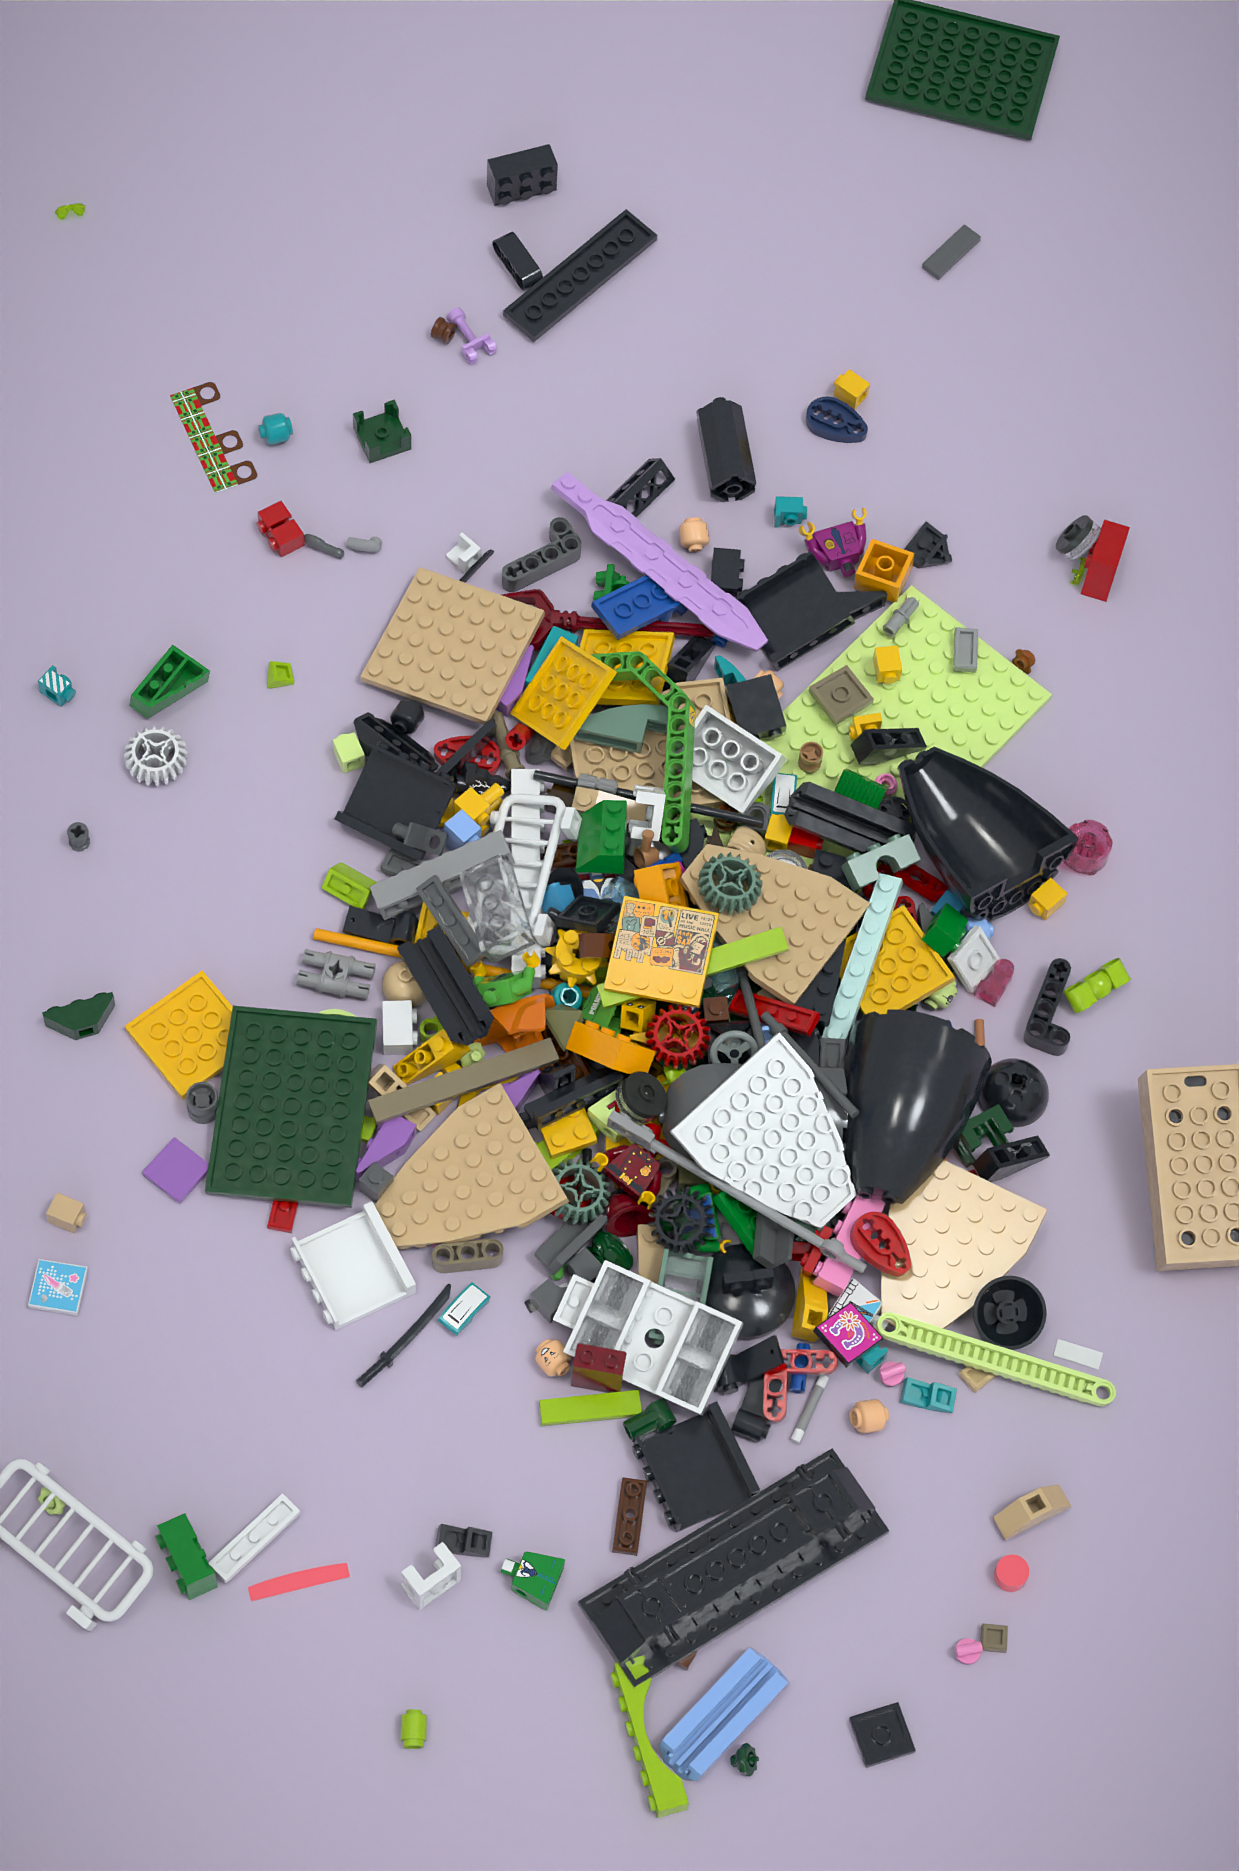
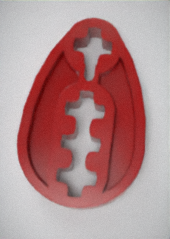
M472 736L451 737L437 742L434 746L435 760L443 766ZM491 740L470 762L477 763L478 767L486 768L490 775H495L501 764L499 747ZM443 749H447L445 756L441 755ZM478 755L482 756L480 762L475 761ZM489 758H493L491 764H487Z
M868 1212L855 1221L850 1231V1239L856 1252L865 1261L878 1270L895 1277H901L911 1268L909 1249L901 1231L889 1216L881 1212ZM869 1223L871 1225L869 1229L864 1230L862 1226ZM877 1232L879 1236L874 1240L871 1239L872 1233ZM885 1242L887 1244L886 1247L880 1249L878 1245ZM901 1261L903 1265L896 1268V1262Z

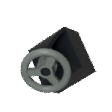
M750 1020L705 1024V1026L710 1027V1033L707 1035L711 1037V1041L706 1043L709 1046L706 1052L707 1064H744L759 1050L754 1039Z

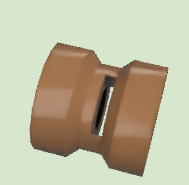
M816 742L803 744L798 760L801 770L807 773L818 771L821 767L823 748Z

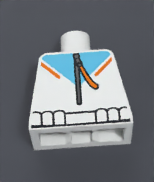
M851 1278L827 1318L851 1302L875 1328V1324L880 1317L878 1315L882 1308V1302L858 1281ZM884 1320L882 1322V1327L884 1330H886L889 1325V1322L887 1320Z

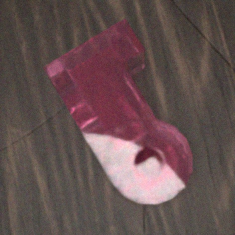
M1007 959L997 960L988 982L981 979L974 996L996 1007L1011 982L1014 972L1013 963Z

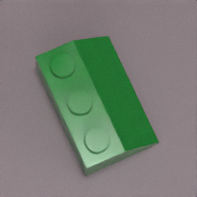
M602 800L580 814L582 821L579 829L576 872L624 874L628 822L627 800Z

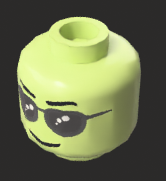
M954 981L928 996L924 1003L934 1010L938 1007L942 1009L947 1008L958 993L955 987L957 983Z

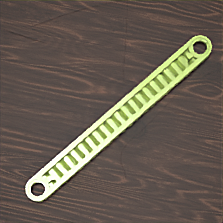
M883 1313L875 1324V1329L884 1339L896 1342L898 1345H905L910 1349L915 1348L917 1351H924L929 1355L934 1354L936 1357H943L948 1361L953 1360L955 1363H962L967 1367L972 1366L977 1370L982 1369L986 1373L991 1372L993 1375H1001L1005 1379L1010 1378L1012 1381H1020L1022 1384L1039 1387L1041 1390L1058 1393L1060 1396L1077 1399L1079 1402L1103 1407L1111 1403L1116 1396L1115 1387L1108 1380L899 1314ZM888 1319L894 1322L895 1330L893 1332H887L883 1329L882 1322ZM1098 1387H1104L1108 1390L1109 1396L1107 1399L1103 1400L1097 1396L1096 1389Z

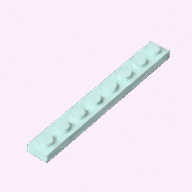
M879 873L880 879L876 881L869 901L871 904L865 912L834 1001L830 1024L828 1027H825L822 1038L846 1039L845 1048L901 890L902 878Z

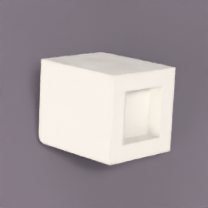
M460 533L458 535V544L446 554V558L465 574L480 559L481 548L464 533Z

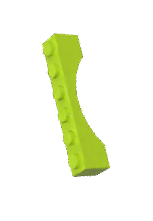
M644 1655L633 1658L634 1664L630 1660L625 1663L635 1679L649 1672L644 1666ZM614 1663V1672L610 1673L613 1687H618L621 1697L617 1698L621 1713L626 1712L628 1721L625 1722L628 1737L633 1736L636 1746H632L635 1761H640L643 1771H640V1778L643 1786H648L650 1796H647L650 1811H655L657 1818L685 1811L688 1809L689 1802L682 1778L670 1771L658 1758L646 1734L644 1701L650 1688L651 1678L634 1688L619 1664Z

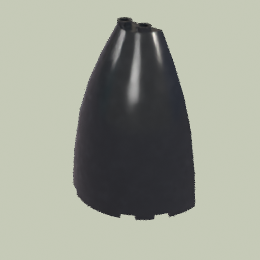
M934 746L927 751H921L916 756L915 761L912 759L902 761L897 768L913 826L927 856L953 894L966 910L979 921L987 917L990 920L1001 918L1027 903L1031 895L1043 882L1045 883L1050 878L1053 879L1059 871L1056 868L1062 863L1063 859H1069L1076 847L1079 838L1052 813L1016 786L964 758Z
M889 1009L887 1014H879L874 1011L863 1015L862 1020L854 1022L848 1039L843 1069L847 1086L846 1097L859 1110V1114L855 1118L848 1114L847 1128H843L842 1141L846 1143L845 1161L850 1169V1179L854 1184L856 1195L864 1199L880 1196L885 1203L903 1204L947 1157L967 1125L981 1095L992 1064L987 1048L984 1045L979 1046L975 1042V1036L963 1028L956 1030L948 1026L949 1021L909 1010Z

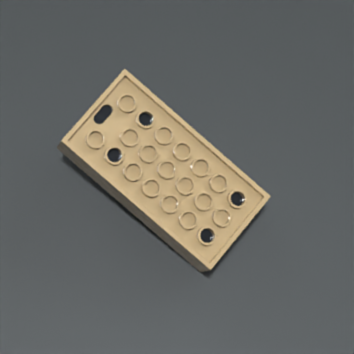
M1239 1064L1146 1069L1138 1078V1089L1157 1271L1239 1266Z

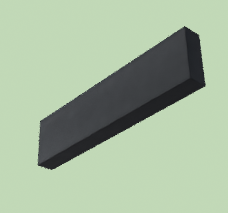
M491 719L488 720L436 773L439 774L440 771H443L454 778L462 770L464 761L470 762L496 736L497 724Z

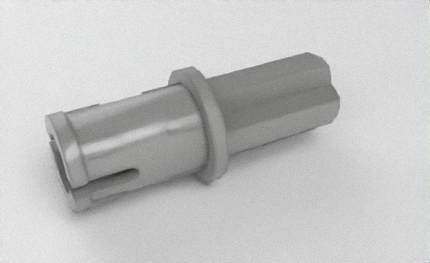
M907 598L899 609L893 611V616L883 626V631L888 636L894 637L898 630L909 622V617L919 606L916 598Z

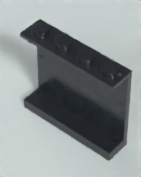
M812 551L799 555L794 562L781 566L776 573L760 579L757 585L749 590L741 591L736 597L740 603L748 608L768 639L763 649L777 671L855 624L854 619Z
M378 741L377 744L370 742L368 746L373 749L344 811H338L334 820L415 860L423 861L426 851L404 845V839L394 837L392 829L397 822L409 826L410 822L437 830L458 783L452 781L453 776L443 771H440L439 774L431 771L433 766L420 761L417 764L411 761L412 756L399 751L397 754L391 751L392 746L382 741Z
M717 1401L708 1405L707 1412H704L703 1416L697 1415L643 1439H640L639 1435H636L634 1438L633 1453L637 1460H642L644 1468H642L643 1474L647 1482L652 1481L655 1488L653 1490L654 1497L658 1504H663L666 1511L664 1512L665 1520L668 1526L674 1527L676 1533L726 1512L760 1492L752 1471Z

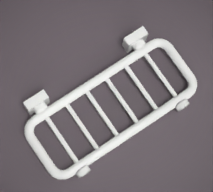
M512 794L502 801L499 811H492L490 814V823L495 825L493 832L501 830L503 833L506 821L553 825L549 841L505 838L507 843L547 845L543 862L514 860L516 864H513L542 867L538 883L490 880L492 874L480 879L471 917H468V923L474 932H477L478 927L525 931L522 942L517 945L482 942L488 952L520 954L530 947L534 937L541 946H550L555 924L548 914H540L560 832L562 830L568 839L577 840L582 821L575 808L566 807L564 802L555 796ZM514 803L553 805L556 807L554 820L507 817L510 806ZM489 884L536 888L532 905L485 901ZM483 906L531 909L527 926L482 923L479 920Z
M26 1459L11 1461L0 1473V1489L18 1469L25 1470L32 1478L0 1516V1524L36 1480L50 1490L51 1494L16 1537L0 1525V1538L82 1605L80 1609L72 1605L66 1614L84 1629L91 1632L97 1625L91 1619L94 1615L106 1622L118 1620L136 1600L153 1576L154 1568L152 1562L144 1554L147 1549L136 1540L131 1544L47 1475L50 1470L39 1461L36 1465ZM57 1496L70 1507V1510L34 1553L20 1539L52 1499ZM77 1512L90 1524L57 1566L53 1568L39 1555L71 1515ZM95 1527L109 1538V1541L77 1581L72 1584L58 1571ZM115 1543L129 1556L94 1600H92L78 1589V1586L110 1546ZM132 1559L136 1560L143 1567L142 1576L113 1611L104 1610L97 1603Z

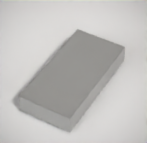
M955 627L953 671L976 673L978 629Z

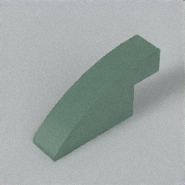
M640 704L610 708L594 713L586 718L573 739L641 754L647 730L667 734L668 708L661 705Z

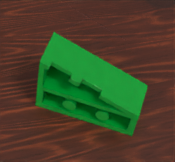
M172 644L131 694L129 706L149 719L207 683L210 670Z
M181 1514L157 1525L158 1534L155 1535L156 1541L160 1549L165 1548L169 1555L165 1560L170 1571H176L179 1577L176 1580V1584L181 1595L186 1593L188 1599L191 1600L218 1588L213 1567L209 1566L206 1553L201 1548L197 1535L186 1514Z

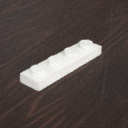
M282 1493L209 1562V1566L213 1567L215 1573L225 1583L229 1582L300 1515V1510Z

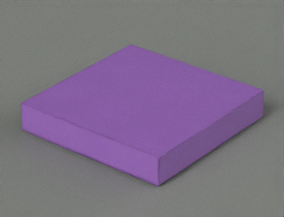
M174 1137L142 1171V1175L180 1204L207 1175L209 1163Z

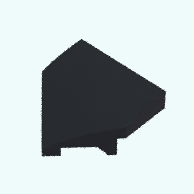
M927 521L904 549L915 553L913 566L916 568L952 562V556L949 554L947 545V534H942Z

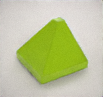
M269 662L267 688H278L295 683L290 663Z

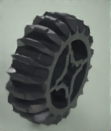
M680 1187L675 1188V1195H673L671 1190H666L668 1198L665 1199V1197L659 1195L658 1199L662 1204H652L653 1208L658 1209L657 1213L649 1212V1216L656 1218V1221L649 1222L648 1225L650 1227H657L656 1230L651 1232V1235H660L656 1243L660 1245L666 1241L664 1249H670L674 1245L673 1253L676 1254L679 1253L680 1247H682L684 1254L689 1252V1246H691L693 1251H697L696 1242L705 1246L706 1242L702 1239L703 1235L708 1238L712 1237L711 1233L706 1232L707 1227L715 1228L714 1224L708 1223V1219L716 1218L715 1214H707V1211H710L713 1206L711 1204L703 1206L708 1198L703 1196L698 1200L700 1192L697 1190L690 1196L691 1188L689 1187L684 1189L683 1194ZM682 1200L675 1213H665L672 1203ZM689 1201L698 1208L701 1220L691 1217ZM685 1214L684 1218L693 1221V1223H682L681 1227H679L680 1223L671 1218H680ZM663 1221L673 1224L675 1239H672L666 1233ZM699 1227L698 1232L692 1238L682 1241L688 1228Z

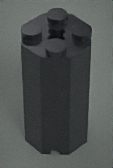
M724 397L715 398L713 402L696 411L710 495L721 502H729L728 498L735 497V501L743 500L755 493L756 478L742 406L731 400L726 401Z

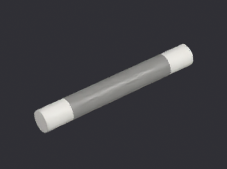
M819 1375L790 1440L795 1444H800L829 1378L825 1375Z

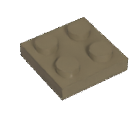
M848 665L809 687L810 694L835 725L871 705L874 700Z

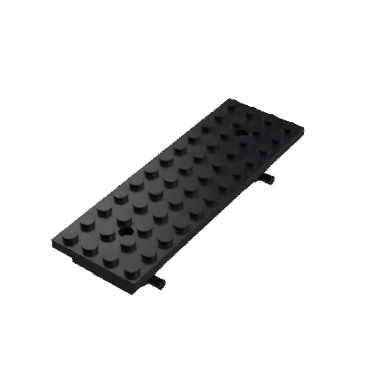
M832 1448L807 1464H801L792 1473L636 1567H630L618 1578L579 1600L578 1606L614 1661L619 1664L635 1688L887 1535L889 1529L876 1512L875 1506L848 1467H845ZM644 1655V1666L649 1672L635 1679L625 1663L630 1660L634 1664L633 1658Z

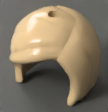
M738 827L725 846L727 848L766 855L765 841L756 831L748 827Z

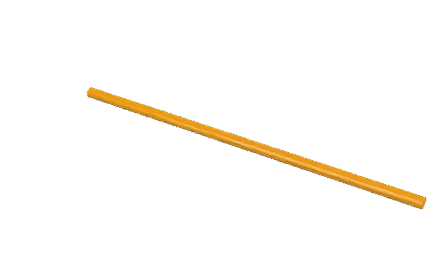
M316 928L313 940L402 958L397 950L398 945ZM460 959L466 971L468 973H471L470 968L465 965L462 959ZM475 963L474 967H478L480 963ZM484 964L487 972L486 977L511 972L510 969ZM545 977V979H541L540 988L551 990L553 987L566 981ZM575 984L580 989L582 997L588 998L593 987Z

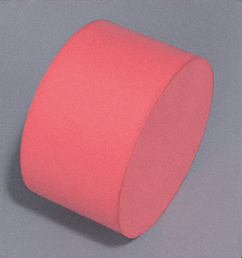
M1014 1554L1002 1557L994 1571L996 1584L1007 1592L1020 1590L1025 1585L1029 1576L1027 1562L1022 1557Z

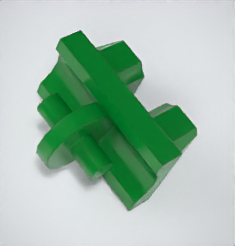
M607 564L606 571L596 572V584L598 587L605 588L604 590L595 591L593 600L599 599L630 583L626 581V576H620L615 571L614 564Z

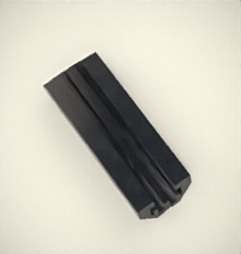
M803 782L793 792L784 814L790 826L851 851L859 852L861 855L867 853V848L874 844L880 843L881 846L887 844V839L897 834H900L901 837L909 834L913 844L915 843L916 830L913 824L812 782ZM878 860V862L890 866L887 862L883 860Z
M439 925L427 931L428 935H426V938L422 940L420 938L414 944L408 941L398 946L397 950L450 1041L468 1046L474 1043L475 1040L487 1036L494 1018Z

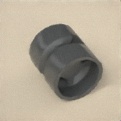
M207 1082L194 1083L186 1093L189 1117L198 1124L211 1123L216 1119L218 1107L217 1091L213 1085Z

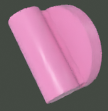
M902 1362L884 1363L879 1370L881 1382L887 1386L900 1384L906 1371Z
M970 1638L960 1640L955 1646V1655L964 1664L975 1663L983 1651L981 1642H976Z

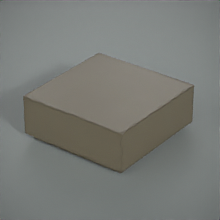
M982 1623L981 1644L983 1651L1006 1653L1008 1626Z

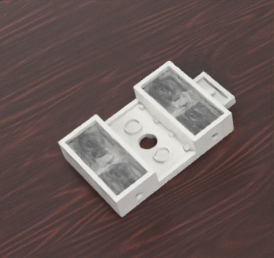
M606 1260L595 1283L573 1274L553 1318L554 1321L573 1329L563 1351L564 1353L575 1357L578 1343L625 1351L627 1355L623 1380L702 1416L743 1327V1322L697 1301L688 1299ZM651 1329H659L664 1334V1343L659 1348H650L645 1343V1335Z

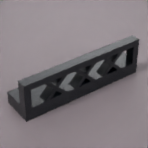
M661 458L648 459L606 501L623 506L627 510V503L630 500H636L635 510L631 514L637 517L675 478ZM661 470L666 480L662 484H656L657 473ZM645 485L650 486V495L647 498H641L642 488Z

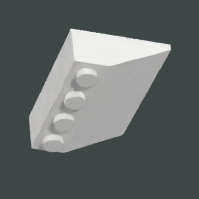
M705 705L695 720L692 780L744 814L774 780L787 759L775 749ZM684 747L679 748L676 754L682 752Z

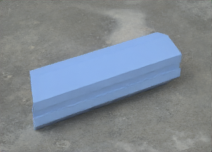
M752 1647L748 1648L661 1741L659 1747L665 1764L672 1768L680 1778L698 1781L789 1684L788 1679L765 1656Z

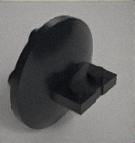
M744 1244L731 1245L724 1248L727 1252L724 1253L719 1250L711 1256L714 1259L706 1306L743 1322V1327L737 1339L761 1338L781 1327L789 1317L795 1300V1283L788 1266L784 1263L775 1268H766L753 1259V1256ZM697 1280V1294H701L703 1281Z

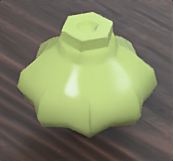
M474 1042L468 1045L471 1051L459 1059L462 1067L484 1060L486 1052L482 1048L481 1042Z
M46 1487L41 1489V1494L38 1496L41 1505L51 1494V1491ZM55 1496L44 1510L49 1515L62 1514L66 1503Z

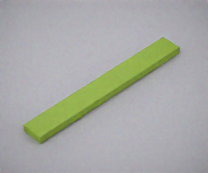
M782 927L712 948L706 977L789 951ZM605 983L597 985L604 1009L642 998L604 990Z

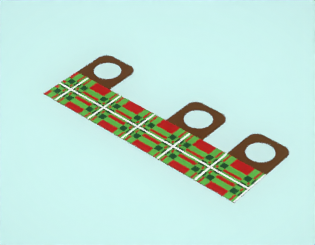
M207 382L170 395L215 493L257 478V472L251 461H243L229 466L224 454L243 447L239 433L231 430L215 436L203 411L202 405L220 399V393L214 382ZM205 387H210L215 391V394L211 399H204L201 397L200 391ZM226 436L236 437V446L232 448L224 446L223 439ZM248 466L252 471L251 475L248 478L239 477L237 474L239 467Z

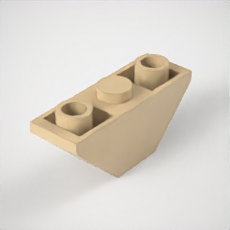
M1059 1484L1040 1487L1018 1498L995 1515L993 1520L1004 1539L1007 1540L1071 1508V1504Z

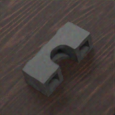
M585 1247L567 1262L566 1272L571 1277L574 1274L593 1282L598 1276L602 1264ZM547 1279L530 1294V1303L551 1323L567 1287L556 1286L550 1279Z

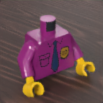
M865 508L861 509L862 516L860 518L856 516V509L852 510L851 516L856 520V524L850 521L814 532L815 526L812 522H807L808 532L805 531L803 525L799 526V533L806 537L804 542L807 551H812L818 563L825 566L828 571L832 572L840 569L844 577H850L855 574L854 565L859 562L860 555L864 553L867 540L866 526L863 523V519L867 515Z

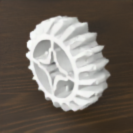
M153 725L152 730L148 731L144 727L143 733L136 731L135 738L130 737L128 740L129 744L125 746L124 761H126V769L130 770L132 777L137 776L139 783L145 780L147 786L151 782H155V785L158 787L160 781L167 785L169 783L168 779L176 780L177 774H182L183 767L187 765L188 753L185 742L181 740L179 734L175 735L173 729L166 732L164 725L160 730H157L156 726ZM144 749L145 754L142 755V759L138 760V754ZM173 751L175 753L174 757L168 763L167 757H169V753Z

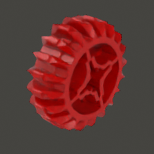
M681 1004L678 1005L677 1010H674L673 1006L669 1005L668 1012L661 1008L659 1010L660 1016L655 1014L652 1016L653 1022H648L647 1028L649 1030L645 1032V1037L648 1038L646 1047H652L651 1050L656 1051L655 1061L658 1063L664 1059L665 1068L669 1066V1063H673V1069L675 1070L680 1063L686 1069L688 1061L692 1065H696V1058H704L703 1052H707L709 1049L706 1043L711 1041V1037L707 1035L710 1033V1027L704 1026L706 1019H699V1011L692 1015V1007L690 1006L686 1011H683ZM675 1021H682L687 1024L678 1025ZM666 1025L668 1035L660 1042L658 1033ZM696 1031L698 1041L690 1049L687 1039ZM674 1034L677 1036L682 1035V1040H679L678 1037L673 1038ZM671 1048H676L681 1053H674L668 1050Z

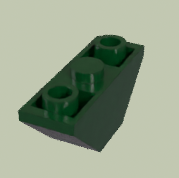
M101 992L92 998L85 1000L77 999L62 1007L53 1006L47 1009V1011L42 1012L45 1026L73 1040L99 1034L115 1007L113 992Z

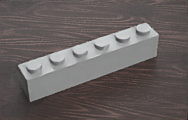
M499 830L488 833L485 837L474 842H468L453 851H447L437 858L424 861L409 870H403L393 877L380 880L370 886V889L383 919L386 920L403 911L423 904L424 901L416 888L433 875H438L447 891L451 892L516 863L502 831Z

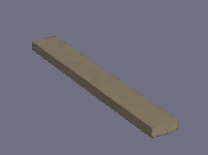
M547 1038L368 1100V1105L377 1125L559 1062V1057L551 1038Z

